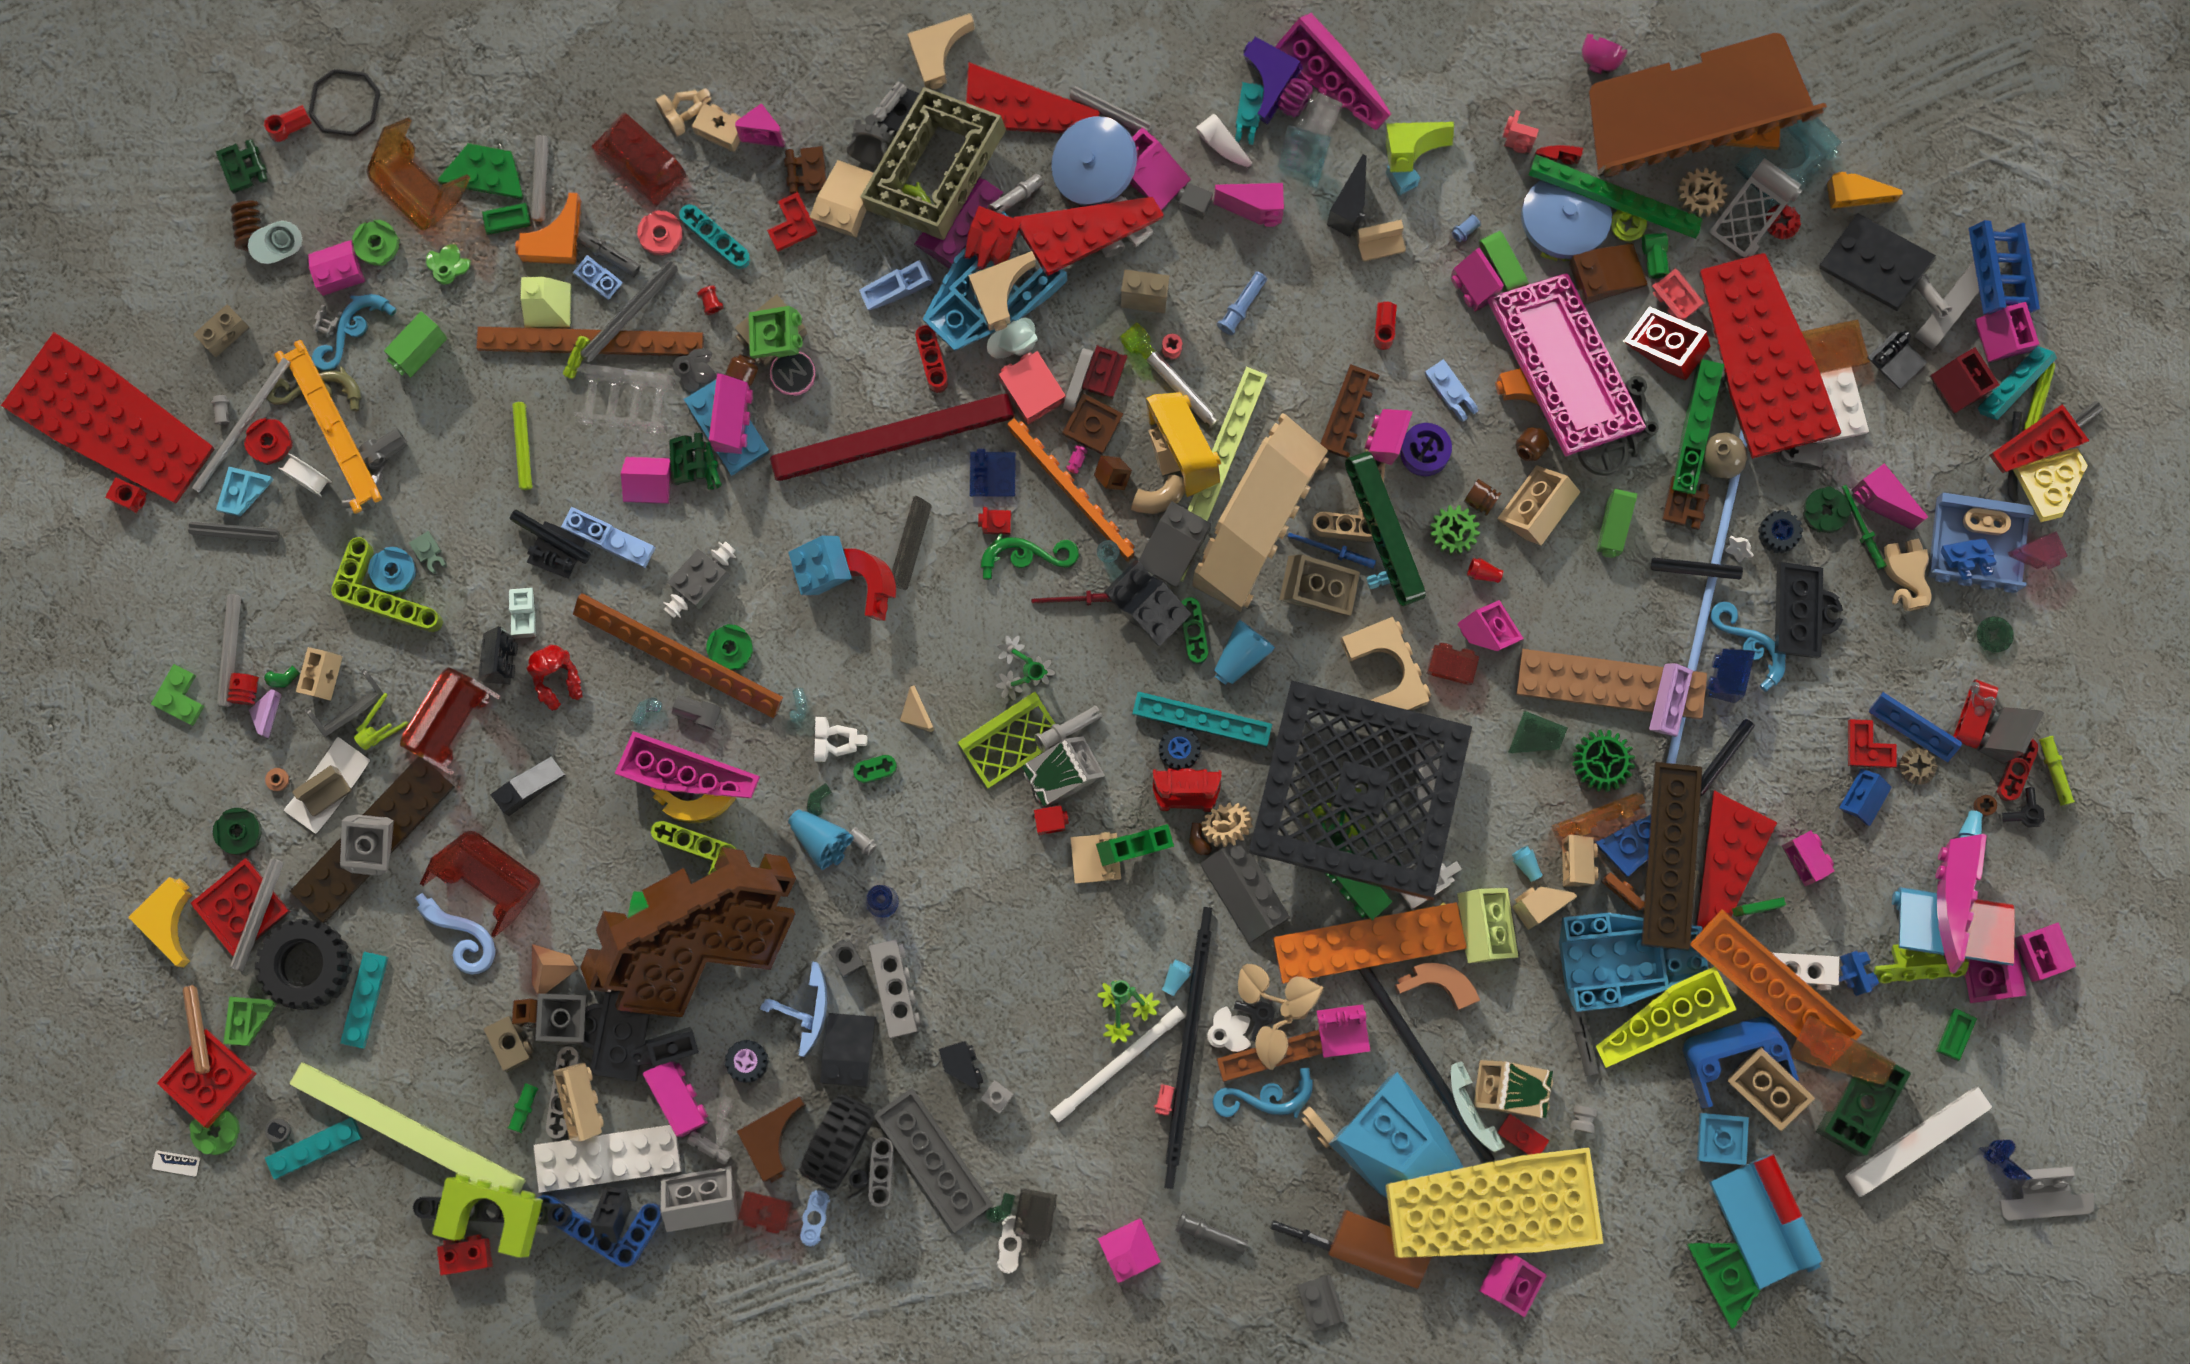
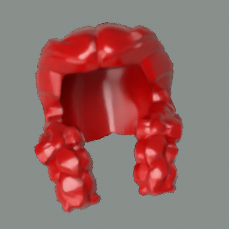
M550 644L529 656L527 672L532 676L539 701L544 702L552 711L557 710L561 703H559L556 695L552 693V690L544 686L543 680L545 675L554 673L559 668H564L568 671L566 685L568 686L569 696L575 700L583 697L578 670L570 660V653L567 650Z

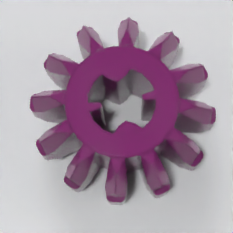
M1292 79L1281 95L1279 109L1288 116H1299L1311 99L1310 96L1313 93L1312 86L1303 79Z

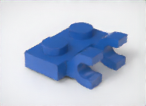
M1985 538L1943 545L1941 549V554L1950 568L1957 567L1962 580L1972 578L1970 570L1975 569L1976 563L1980 566L1984 576L1993 575L1994 571L1991 566L1996 565L1997 561L1994 558V552Z

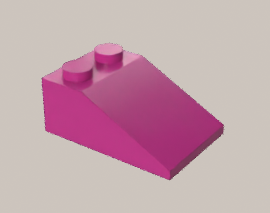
M1283 183L1215 185L1214 204L1257 224L1274 227L1282 223L1284 212Z
M1885 463L1852 489L1853 496L1859 504H1863L1867 509L1911 530L1928 518L1926 513Z

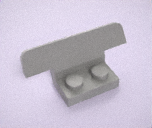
M2073 1167L2025 1170L2018 1180L2021 1199L2000 1200L1999 1206L2002 1217L2007 1220L2090 1214L2094 1210V1193L2071 1195L2069 1183L2075 1176Z

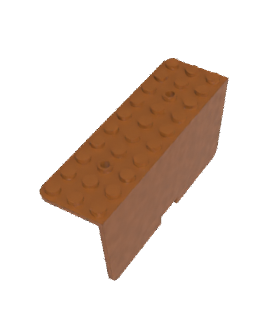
M1771 33L1700 53L1702 63L1672 71L1670 62L1597 82L1589 90L1598 176L1603 174L1605 178L1615 176L1625 168L1627 172L1639 169L1646 162L1650 166L1662 162L1668 156L1672 160L1684 156L1683 154L1690 150L1693 154L1706 150L1705 148L1712 144L1714 147H1719L1727 144V142L1734 138L1736 141L1747 139L1755 132L1761 135L1771 132L1777 126L1783 129L1793 126L1799 120L1802 123L1808 122L1823 114V110L1827 108L1826 103L1813 105L1786 39L1780 33Z

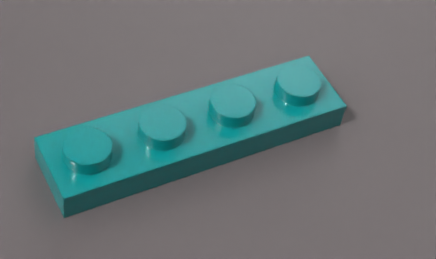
M2037 346L1978 407L1980 414L1998 420L2057 359L2055 352Z
M368 952L363 953L340 1044L365 1049L389 957Z
M350 1117L265 1157L273 1179H278L363 1139L356 1120Z

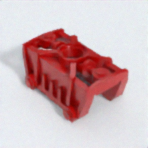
M1189 768L1180 770L1168 769V771H1156V769H1153L1152 791L1157 806H1159L1161 811H1169L1170 808L1202 809L1204 812H1211V809L1216 805L1220 793L1221 770L1218 772H1207V769L1197 771Z

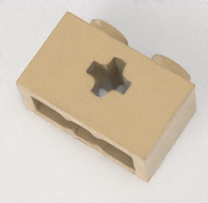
M704 103L692 125L694 133L735 152L740 143L735 122L741 117L733 113L729 115L723 112V109L717 105L711 104L709 106Z
M308 647L296 692L331 701L343 656Z

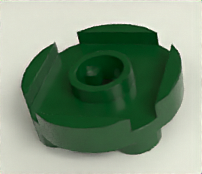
M1833 487L1819 488L1813 491L1804 502L1803 518L1806 524L1816 532L1834 533L1847 523L1851 514V507L1847 498ZM1822 505H1825L1826 507L1829 506L1831 508V516L1829 514L1823 515L1821 513V511L1823 510Z
M231 808L224 811L223 815L215 821L213 838L215 843L225 852L233 855H242L259 845L262 828L255 814L243 808ZM239 825L243 832L236 838V835L232 834V830H235L236 826Z

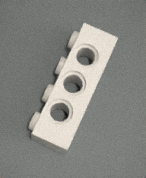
M1773 953L1784 964L1791 966L1794 972L1807 984L1817 986V990H1831V987L1839 985V957ZM1810 966L1817 970V977L1815 979L1808 975V968Z

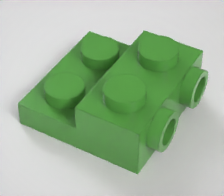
M791 306L749 312L750 357L755 359L773 355L785 357L799 354V348L802 347L803 341L801 335L798 334V326L802 324V318L798 310Z

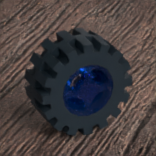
M1784 510L1772 512L1760 524L1758 532H1760L1759 539L1763 541L1761 544L1763 546L1766 545L1769 551L1774 550L1773 553L1790 551L1802 538L1803 528L1800 526L1802 524L1801 521L1796 519V515H1791L1790 511L1784 512Z

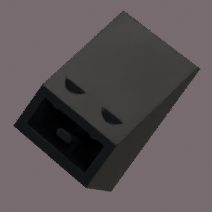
M501 626L483 633L478 679L483 683L510 685L511 678L514 679L515 676L513 656L517 655L518 643Z

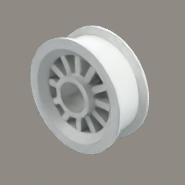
M288 454L290 456L289 460L283 468L278 469L301 486L322 497L320 492L327 482H332L310 465L292 454Z

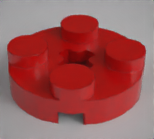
M259 419L253 422L246 431V442L244 441L246 451L253 459L265 465L282 460L293 446L290 431L282 422L276 419ZM266 436H268L269 438L273 437L272 444L270 446H263V444L265 443L264 438Z

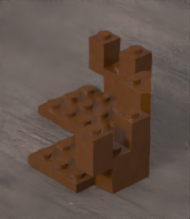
M722 847L714 865L716 871L706 877L691 883L686 870L682 868L642 890L648 908L629 918L623 913L603 911L596 927L602 948L601 950L588 948L580 966L588 990L610 993L611 990L620 991L615 1003L616 1009L620 1011L682 1018L706 962L771 970L795 917L793 908L777 906L781 896H789L796 880L785 856L764 854L759 868L751 867L744 850Z

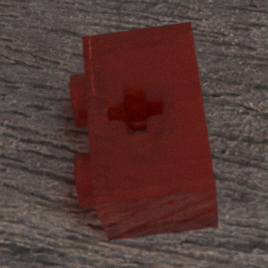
M745 1191L738 1219L743 1220L742 1225L756 1228L757 1224L766 1226L765 1231L779 1234L780 1230H787L794 1203ZM768 1207L767 1211L771 1213V1216L763 1220V1215L759 1214V1212Z

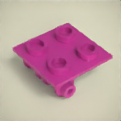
M1363 1004L1316 1011L1323 1058L1370 1052L1366 1012L1364 1011Z

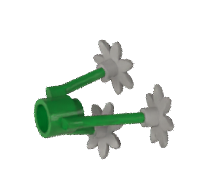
M1005 636L1006 644L997 645L1000 650H1003L998 656L999 659L1006 657L1008 664L1012 662L1013 657L1026 662L1023 667L1024 678L1022 679L1020 677L1013 679V672L1011 670L1008 672L1007 677L999 674L1002 682L996 684V688L1003 689L1001 693L1002 698L1009 694L1012 700L1016 698L1015 692L1021 693L1023 691L1017 685L1029 683L1033 680L1034 686H1037L1040 679L1045 684H1049L1046 675L1055 674V671L1047 669L1051 664V660H1047L1042 664L1041 658L1037 656L1036 662H1033L1032 658L1019 652L1025 647L1023 644H1018L1019 636H1015L1012 641L1009 636Z

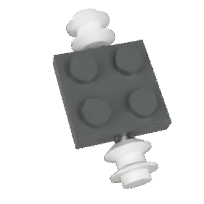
M718 542L720 548L717 551L711 550L712 559L697 549L667 582L680 593L679 596L671 594L672 601L670 603L663 602L666 605L664 610L672 618L676 616L681 618L679 612L682 609L688 610L687 603L685 602L687 600L700 609L729 578L730 575L719 566L720 564L728 566L727 560L730 557L736 558L733 554L735 549L727 542L724 544Z

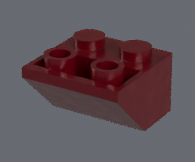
M1976 347L1955 358L1929 376L1953 414L1989 395L2000 386Z

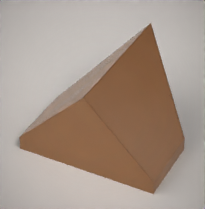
M532 944V985L537 995L546 994L578 969L570 955Z

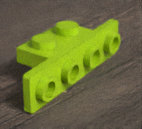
M1899 944L1892 945L1891 948L1895 964L1875 966L1873 972L1877 976L1879 983L1909 982L1917 979L1932 980L1941 977L1956 978L1966 974L1969 960L1964 958V962L1956 973H1952L1949 970L1944 955L1899 948Z

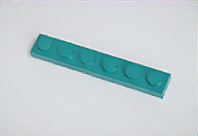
M1137 692L1132 713L1134 716L1263 747L1268 745L1272 728L1271 723L1143 692Z

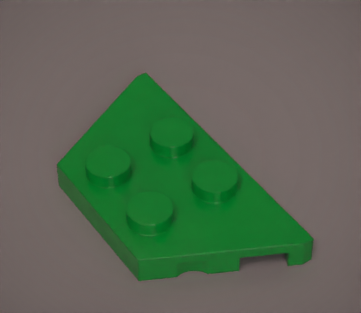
M468 143L438 178L439 184L521 200L524 198L512 151Z
M1686 1244L1729 1328H1735L1740 1317L1750 1307L1754 1297L1762 1290L1757 1288L1738 1244Z

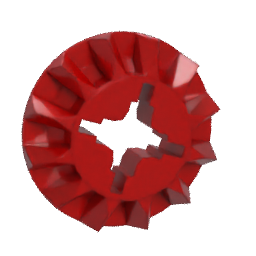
M1786 204L1767 231L1778 239L1793 237L1801 226L1800 214L1796 212L1795 207H1790ZM1775 205L1767 213L1775 212L1780 205ZM1772 215L1766 216V222H1768ZM1781 216H1783L1784 219H1790L1786 223V226H1784L1783 223H1776L1777 221H1779Z

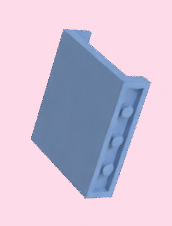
M1942 493L1936 499L1928 577L1935 578L1937 582L1945 583L1951 580L1958 581V584L1962 586L1978 584L1983 589H1995V587L2004 588L2005 592H2018L2026 586V582H2023L2028 523L2029 518L2034 515L2033 507L2024 504ZM1973 508L2002 511L2010 517L2011 526L2002 535L1970 532L1963 525V516ZM1971 518V522L1976 525L1977 520ZM1994 521V526L2000 528V523ZM1985 538L1994 552V558L1997 561L1996 565L1991 566L1994 571L1993 575L1984 576L1980 566L1976 563L1975 569L1970 570L1972 578L1962 580L1957 567L1950 568L1941 554L1942 546Z

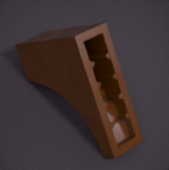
M800 1096L737 1131L763 1182L769 1180L770 1183H774L784 1177L782 1172L787 1169L781 1153L782 1137L793 1115L806 1106L803 1098Z

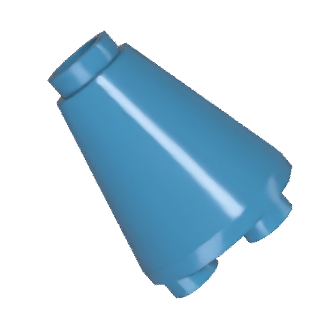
M799 809L788 820L792 831L814 864L821 870L832 864L838 865L845 857L843 854L845 849L854 839V836L846 829L807 811Z

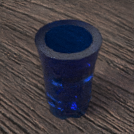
M876 885L869 890L866 904L868 910L874 916L885 918L891 916L897 910L899 898L896 891L891 887ZM879 896H885L886 900L883 903L877 902Z

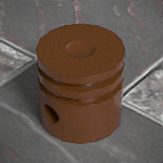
M1478 479L1464 502L1476 510L1479 508L1480 512H1485L1484 515L1487 516L1502 493H1496V489L1492 490L1490 485Z

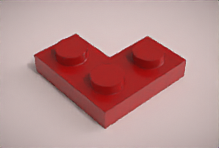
M798 192L778 201L787 221L767 230L777 252L818 233Z
M1848 720V766L1897 767V744L1873 743V720Z

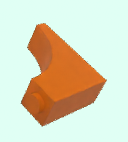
M568 193V199L563 211L550 225L535 232L520 233L519 241H516L515 252L522 262L576 264L581 199L578 193Z
M1521 368L1499 374L1495 387L1498 395H1502L1503 401L1518 399L1539 405Z

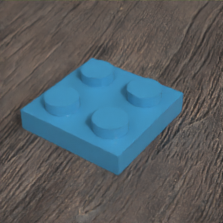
M1700 1113L1697 1161L1746 1165L1749 1117Z

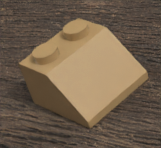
M1568 835L1562 840L1563 887H1591L1595 884V881H1598V867H1594V858H1597L1598 848L1597 844H1593V837Z

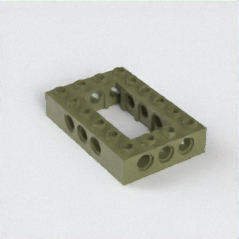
M923 87L860 196L866 210L944 240L1006 131L1001 115ZM937 127H941L965 136L966 141L959 153L956 152L955 160L948 172L944 173L945 177L938 190L934 191L932 199L935 205L923 201L921 197L917 196L915 198L903 193L902 188Z

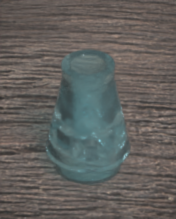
M1103 541L1097 547L1098 558L1106 564L1112 563L1119 556V547L1113 541ZM1111 553L1112 556L1106 557L1104 554Z

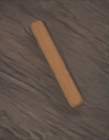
M190 985L183 988V997L195 1072L204 1074L209 1072L210 1066L198 992L196 987Z

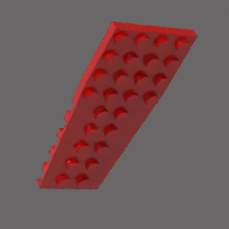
M1761 253L1701 269L1699 276L1702 278L1704 285L1703 291L1705 297H1707L1708 311L1713 321L1715 339H1717L1719 344V354L1721 360H1723L1729 394L1751 458L1840 436L1841 430L1820 371L1766 254Z
M55 332L52 333L1 404L3 408L58 443L175 504L180 500L215 450L211 444L110 367Z

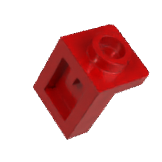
M983 507V513L978 514V527H982L983 534L1001 533L1010 535L1011 510H988V507Z

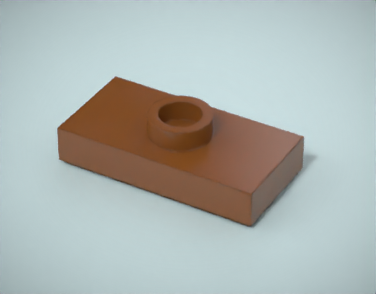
M1611 872L1601 880L1604 885L1635 912L1644 907V901L1634 893L1635 889L1628 882H1621Z

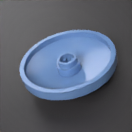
M1089 117L1078 121L1064 132L1055 147L1052 157V175L1056 186L1065 197L1082 206L1111 202L1127 188L1135 173L1137 151L1134 140L1122 125L1110 118Z
M1540 180L1530 189L1524 200L1521 220L1527 237L1539 250L1556 258L1572 259L1574 255L1598 249L1602 245L1611 227L1612 213L1608 205Z

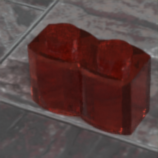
M1447 643L1434 645L1426 674L1471 686L1474 681L1479 656L1469 649L1454 650L1452 649L1453 646Z

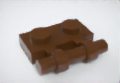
M823 147L800 148L801 157L797 158L794 157L793 149L785 150L784 166L787 167L788 177H786V185L789 186V193H797L798 186H804L806 194L820 192L827 180ZM796 167H802L803 176L798 177L796 175Z
M1672 476L1662 521L1684 526L1687 518H1690L1692 520L1691 528L1700 530L1701 522H1704L1705 504L1709 501V485L1700 484L1699 491L1696 490L1695 495L1672 490L1674 476ZM1691 499L1697 501L1695 510L1689 509Z

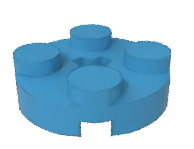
M387 547L371 558L368 574L379 590L386 593L404 592L415 578V561L403 549ZM392 565H396V569H398L397 573H394L393 576H390V573L387 572V568H391Z

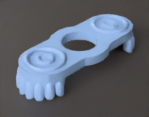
M765 999L760 1007V1010L766 1012L774 1008L787 1015L801 1019V1026L812 1030L814 1018L807 1013L800 1012L772 999Z
M819 1189L811 1193L807 1209L803 1214L800 1239L803 1244L809 1245V1247L819 1243L821 1240V1230L826 1222L825 1213L830 1197L824 1190ZM812 1211H817L821 1215V1221L817 1225H812L808 1222V1215Z

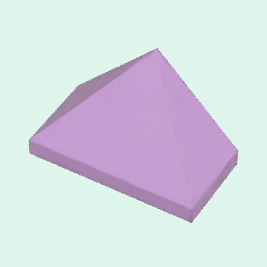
M272 689L249 709L257 733L265 738L270 736L282 695Z

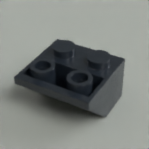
M964 1041L938 1049L945 1073L975 1090L981 1089L979 1084L983 1083L980 1069H975L973 1061L977 1060L973 1045L969 1046Z

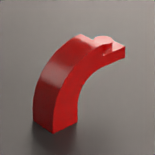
M852 548L843 549L850 574L852 576H864L867 582L868 592L865 616L877 621H885L888 610V598H896V584L891 569L882 559L865 551Z

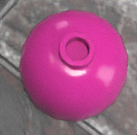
M1587 34L1582 47V57L1584 62L1590 65L1589 70L1600 75L1602 71L1611 72L1616 70L1624 61L1628 50H1622V46L1602 37L1599 40L1593 39L1594 35Z

